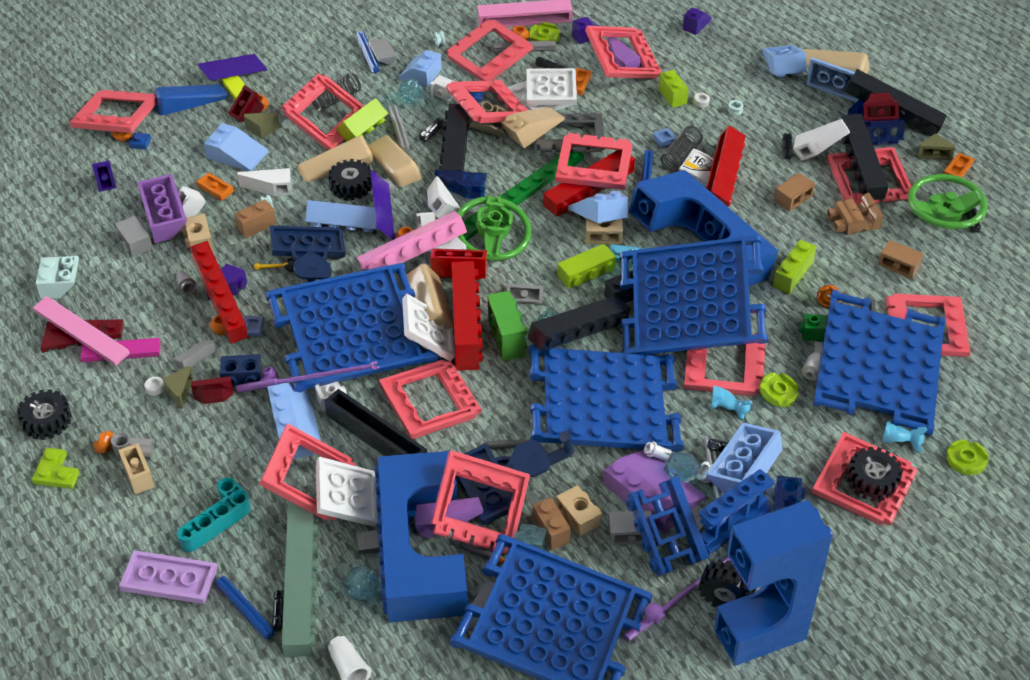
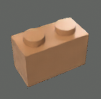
M798 173L790 177L782 185L776 187L774 201L788 211H791L813 196L815 182Z
M265 199L234 213L236 228L245 239L270 226L276 225L274 208Z
M889 240L880 253L878 265L912 279L921 266L924 253Z
M552 497L533 504L532 519L550 550L552 551L569 544L571 528Z

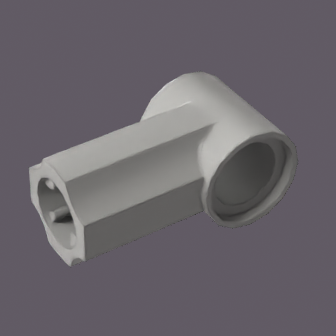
M117 433L111 438L114 456L121 459L119 449L139 443L144 457H151L154 452V439L131 438L126 433Z

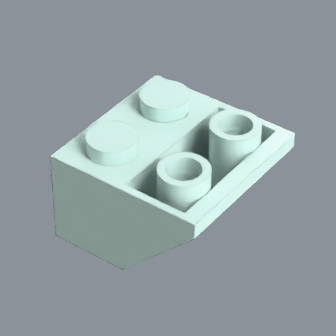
M78 256L41 258L36 280L40 299L46 296L51 299L61 298L74 286L79 261Z

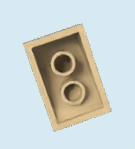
M550 107L516 112L507 116L501 123L510 139L526 148L565 118Z

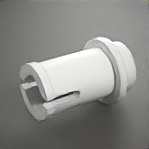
M654 441L648 442L644 448V453L648 457H656L664 462H668L671 458L667 453L672 454V451L657 445Z

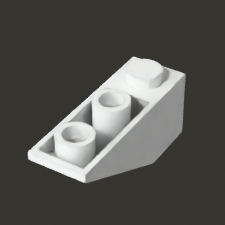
M840 119L797 135L793 149L801 160H805L818 155L849 134L850 131L843 120Z
M290 168L237 172L239 187L273 196L292 195Z
M436 176L427 188L428 206L436 217L441 218L453 211L458 212L460 206L440 178Z

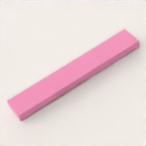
M48 296L33 307L34 312L115 366L130 354L127 348Z

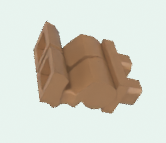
M867 193L861 197L859 205L852 198L846 199L843 202L837 201L836 207L828 209L827 217L829 221L836 220L834 221L836 232L845 231L847 235H851L852 232L858 233L863 229L865 231H875L881 228L883 214L870 193Z

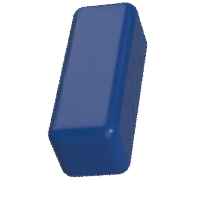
M220 84L157 87L154 91L157 98L155 107L161 116L228 98L227 91Z

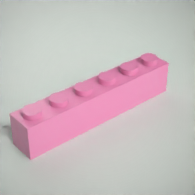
M570 0L478 5V21L480 26L487 19L491 21L494 19L505 27L540 25L542 22L552 24L572 22L573 10Z
M453 211L356 258L362 271L403 263L466 233L467 230L461 216Z

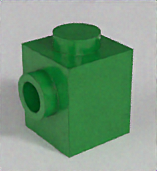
M803 314L802 322L799 321L798 332L802 333V340L823 341L827 315Z

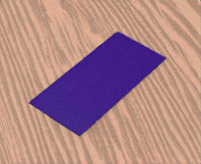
M255 54L197 64L209 80L268 70Z
M371 170L376 226L394 240L395 233L389 184Z

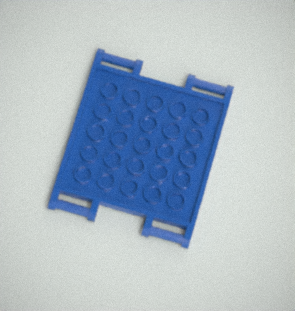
M753 235L620 252L619 260L621 261L622 277L620 289L628 290L634 287V318L621 320V328H623V349L621 353L647 355L751 343H767L768 335L765 332L764 316L766 305H750L748 276L751 273H763L760 255L761 236ZM747 245H752L753 265H748ZM630 259H633V279H629ZM751 313H756L758 334L752 335ZM635 326V347L631 348L630 328Z
M404 263L274 289L265 293L266 300L269 301L274 316L273 323L275 328H281L286 324H290L298 352L288 354L284 358L286 364L289 365L292 377L300 376L296 364L297 361L302 362L305 375L367 365L373 361H377V364L374 366L379 365L377 370L370 368L296 381L293 385L295 392L301 393L306 389L314 388L318 384L323 386L418 363L434 362L438 359L435 352L425 349L426 353H422L417 342L409 340L404 336L402 298L406 294L415 297V292L411 289L405 273ZM393 273L398 274L404 290H399ZM277 298H282L287 315L281 316Z
M833 289L830 297L813 406L819 407L821 405L845 411L848 415H853L855 406L892 415L891 424L911 429L926 427L927 431L925 434L932 436L935 427L934 418L946 317L939 316L938 318L914 312V309L907 308L905 319L870 311V298L865 297L862 299L839 293L838 290ZM837 300H838V301H842V302H846V303H850V304H854V305H858V306H862V308H858V307H854V306H850V305L838 303ZM912 319L935 324L937 327L914 322Z
M534 344L529 346V354L531 355L529 378L533 381H543L545 391V406L539 403H534L530 406L533 424L531 440H537L541 443L563 444L559 439V435L563 431H568L571 434L573 445L644 449L648 442L654 441L657 445L670 449L673 452H679L684 449L679 425L681 423V416L678 413L665 415L663 390H675L677 388V381L674 379L673 370L674 356L672 354L655 356L552 348L541 352ZM538 356L543 357L544 372L539 370ZM660 365L666 368V381L661 379ZM540 416H545L546 433L541 431ZM666 425H672L673 441H668Z
M499 534L495 541L496 546L492 555L482 569L485 575L497 577L484 608L473 604H466L463 610L465 614L455 635H452L449 641L450 645L454 648H463L539 680H603L606 670L612 672L610 680H620V677L624 676L626 668L624 665L610 660L622 627L628 631L635 629L640 632V622L645 612L644 609L651 602L652 594L522 541ZM504 547H509L510 550L502 568L496 566ZM633 597L639 600V603L631 620L626 618ZM478 617V622L470 639L464 638L472 618Z

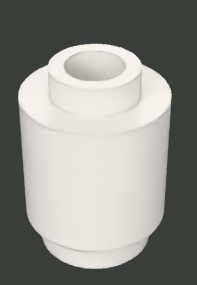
M815 352L809 355L802 368V374L808 380H817L821 353Z

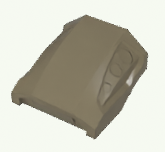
M487 101L478 103L485 112H508V110L498 105H492ZM472 118L468 125L470 128L497 136H502L505 129L501 122L479 123V121H474Z

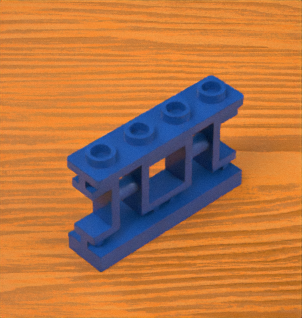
M762 469L757 470L699 511V516L702 518L700 523L706 527L700 534L709 555L729 541L731 526L770 512V506L766 504L768 499L763 495V492L772 487L775 481Z
M679 476L659 483L658 485L662 492L659 495L646 499L643 490L640 489L629 493L626 499L627 507L630 512H633L635 517L634 526L641 533L643 539L641 541L642 547L645 552H648L650 557V568L653 573H656L657 577L673 571L670 560L686 555L689 565L709 558ZM670 496L674 508L664 511L660 499ZM652 502L656 514L645 518L641 506ZM670 514L677 534L661 540L654 520ZM686 536L690 548L680 552L675 540ZM667 543L672 555L661 559L657 546Z

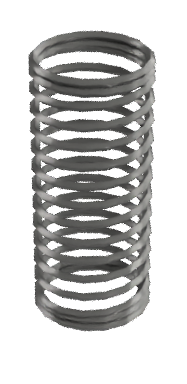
M353 72L333 80L342 89H344L342 87L343 84L350 95L361 90V83ZM349 74H351L356 79L358 83V90L354 79L351 76H349ZM350 78H351L352 81L354 82L356 89L354 88L352 82L350 81ZM344 81L347 83V85H348V87H349V89H350V92H349V90L347 89V87H346ZM326 89L322 96L319 95L317 97L322 108L317 104L316 99L312 102V105L318 111H322L340 100L337 97L334 99L332 94Z
M686 126L661 155V164L667 170L677 171L693 148L696 149L702 142V132L695 126ZM687 129H692V130L696 131V132L699 134L700 139H699V137H698V135H697L696 133H694V132L691 131V130H687ZM685 131H690V132L694 133V134L697 136L698 141H697L696 137H695L693 134L688 133V132H685ZM685 133L692 135L696 139V142L691 136L686 135ZM667 155H668L669 158H670L669 155H671L673 159H675L676 161H678V163L675 162V161H673V162L676 163V164H678V165H675V164H673V163H671V164L674 165V166H678V167L670 166V167L676 168V169H671V168L667 167V166L665 165L664 161L666 162L667 165H669V164H668L667 161L665 160V156H666V159L668 160Z

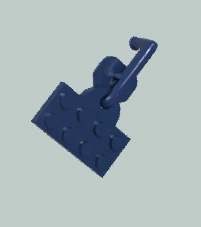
M270 226L269 228L272 256H290L294 262V274L300 279H307V282L331 277V265L326 261L327 257L345 258L346 251L342 228Z
M563 431L559 435V439L563 442L564 447L549 454H546L541 443L537 440H528L517 445L511 457L501 456L494 458L487 443L464 454L530 474V477H535L548 471L551 465L569 458L574 453L571 434L568 431ZM457 476L468 498L479 497L483 513L478 515L483 525L508 514L513 496L512 492Z

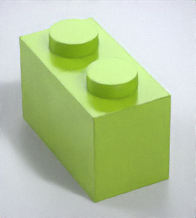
M675 70L659 73L658 89L671 107L687 104L689 88Z

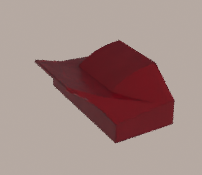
M244 85L228 114L238 121L244 122V114L261 113L264 105L259 99L258 93Z
M871 93L868 100L863 103L864 121L899 119V102L894 100L890 93Z
M231 376L191 381L193 398L200 403L224 402L233 395Z

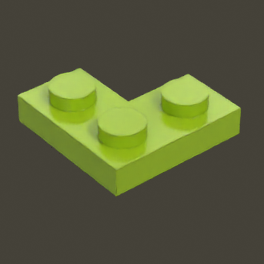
M46 447L32 477V482L38 485L73 489L80 472L78 468L62 466L67 456L66 450Z

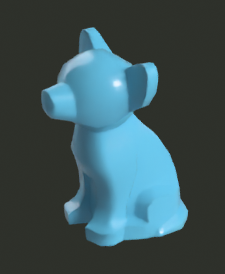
M713 386L711 409L723 407L727 410H735L738 418L744 419L745 414L750 411L752 401L737 400L728 390Z
M886 422L882 442L909 441L915 451L922 452L921 444L924 441V433L927 431V428L918 427L909 431L904 427Z

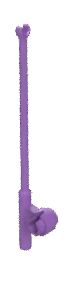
M373 361L367 365L284 379H277L279 378L277 371L273 367H267L262 370V379L260 381L237 385V391L241 393L264 389L268 386L370 368L377 370L379 365L374 366L377 364V361Z
M727 556L722 560L723 563H726L727 560L730 561V558ZM701 577L664 606L656 605L655 602L648 605L644 609L646 618L640 622V632L630 629L623 635L624 639L629 642L651 624L659 623L666 616V610L699 585Z

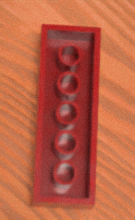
M474 261L452 262L457 371L479 370V362H483L482 351H479V349H482V337L478 336L482 335L481 322L477 323V321H481V311L477 309V307H480V296L476 295V293H479V282H475V280H479L478 269H474Z

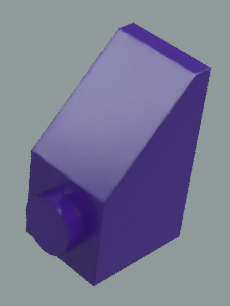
M692 7L684 14L683 30L697 35L712 20V17Z
M588 17L572 21V37L579 44L590 41L585 31L587 26H600Z
M110 161L92 164L99 192L116 189Z
M226 263L221 271L232 295H237L247 285L245 270Z

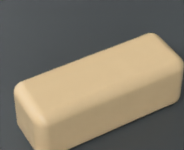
M803 49L806 52L807 68L810 66L811 58H815L853 72L859 69L868 73L870 69L866 53Z
M388 135L368 145L374 159L396 186L402 187L422 179L416 163Z
M357 136L300 163L297 170L305 181L310 182L328 177L329 169L333 165L336 166L337 162L343 163V160L350 161V159H354L356 162L358 159L361 160V163L369 164L374 159L364 138Z
M420 264L406 274L410 287L415 292L414 298L427 305L424 311L429 316V322L433 319L437 326L440 327L443 324L444 329L448 330L454 326V321L440 278L429 266Z

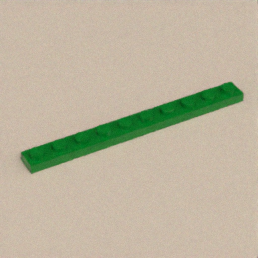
M571 150L567 166L573 167L584 159V154ZM560 155L503 193L501 198L519 205L555 180ZM478 211L463 221L467 230L463 234L466 240H469L479 232L476 228Z

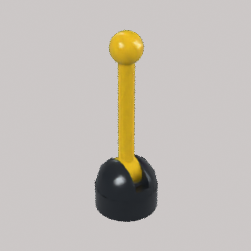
M289 258L284 264L260 265L255 263L254 269L284 267L288 272H294V262Z

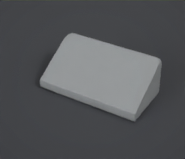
M383 38L369 41L368 44L377 60L392 65L396 54L388 40Z
M507 283L506 291H510L512 298L515 297L517 303L542 304L544 286Z
M204 339L174 358L173 361L181 369L187 366L193 367L216 352L215 344Z

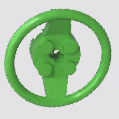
M933 174L925 176L916 181L908 193V202L914 215L940 228L963 229L971 227L984 218L988 209L987 199L981 189L969 180L955 175ZM934 181L954 182L971 190V192L958 197L955 192L931 195L929 202L915 200L917 190L924 184ZM980 204V210L976 216L959 222L963 214H966Z
M488 195V197H479L465 203L458 210L457 213L462 218L472 207L486 204V206L480 207L478 210L476 228L479 231V236L484 238V250H487V260L499 261L513 258L520 254L530 242L532 229L527 215L517 205L502 199L501 196L492 197ZM510 209L519 216L524 225V238L513 250L499 253L502 239L507 237L511 229L513 214L511 211H508ZM463 234L458 236L466 245V250H479L469 244Z

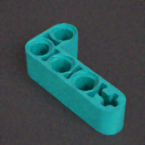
M229 477L221 479L217 484L220 501L178 529L179 545L184 552L195 551L250 513L251 505L248 493L234 479Z

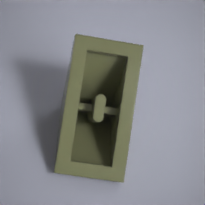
M278 113L244 114L246 129L260 138H264L280 126Z
M934 134L920 143L917 158L952 160L955 145L938 134Z
M189 366L163 378L165 391L178 408L182 409L191 388V381L194 380L192 369Z

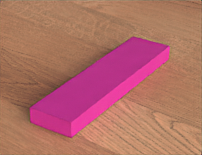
M160 338L116 341L129 350L130 354L124 359L160 356ZM82 344V362L106 360Z

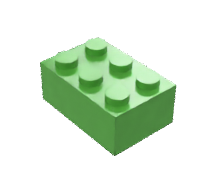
M510 291L487 295L488 322L502 361L525 357L527 328L525 324L522 325V315L520 311H517L515 297L512 298Z

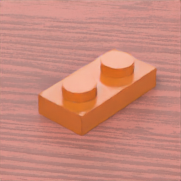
M576 68V90L578 95H583L592 77V71Z
M958 153L945 169L944 174L963 178L973 165L975 159Z
M209 172L196 181L197 187L221 201L234 192L233 186Z

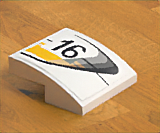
M693 148L679 168V171L686 170L706 188L714 158Z

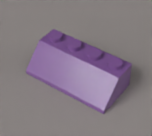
M168 174L137 182L154 243L173 239L187 222L173 175Z

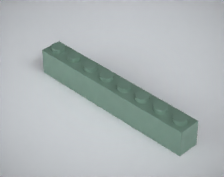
M289 500L282 649L284 657L311 656L312 647H316L315 633H312V628H316V614H313V609H317V597L313 595V590H317V577H314V572H318V561L314 559V554H318V541H315V536H319L318 523H315V519H319V517Z

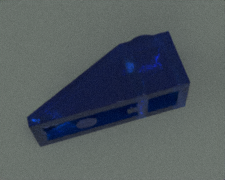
M435 170V177L438 176L447 190L467 199L485 197L487 173Z

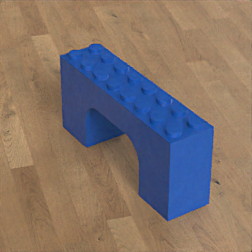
M686 170L636 183L628 212L650 232L669 226H680L691 230L703 242L753 235L761 236ZM762 236L760 255L763 273L748 274L749 286L769 279L779 252ZM747 245L748 265H753L752 245Z
M449 451L378 457V465H374L380 547L379 559L381 565V596L383 614H388L389 622L464 616L465 614L463 610L466 604H468L464 554L436 557L422 556L412 549L409 538V525L416 516V505L436 503ZM456 475L454 479L455 486L451 501L457 500Z
M809 500L731 526L727 555L749 591L761 587L750 595L718 606L714 631L734 666L807 639L833 538L830 527L824 524L818 509L813 507Z

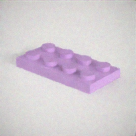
M134 550L119 588L120 591L205 604L218 567L217 563Z

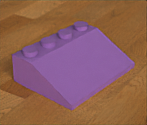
M644 450L619 458L604 470L603 485L624 502H626L629 493L640 489L643 490L646 499L659 495L662 492L658 484L676 476H679L690 508H696L707 498L705 494L660 459L648 457ZM670 496L660 499L664 511L674 508ZM652 502L641 506L643 511H651L652 515L656 514ZM670 514L654 520L656 527L663 533H666L674 526Z

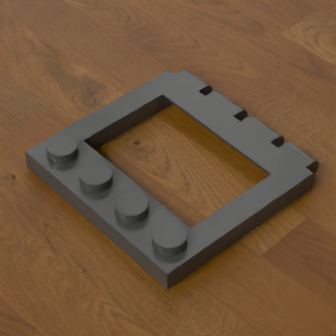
M595 112L590 114L559 113L565 119L556 127H582L586 125L594 127L597 139L604 137L602 114ZM544 134L536 140L537 150H540V153H552V150L561 152L563 139H545ZM571 146L573 152H587V150H590V152H602V150H605V148Z

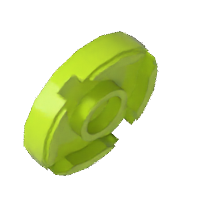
M542 22L540 25L535 24L530 28L529 38L531 41H555L556 43L560 38V30L552 23Z
M776 372L766 374L760 383L761 395L772 405L788 407L793 405L799 396L797 383L786 374L781 373L779 375Z
M962 439L950 444L946 453V459L950 467L964 475H976L985 470L988 464V453L979 443L974 441L972 443Z

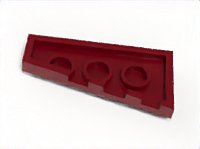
M123 319L84 320L112 339L122 338L124 329ZM47 320L40 348L42 353L49 352V349L58 348L60 350L66 349L70 345H82V343Z

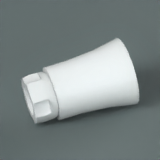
M345 636L333 638L330 641L328 650L341 680H368L372 670L358 654L353 644Z

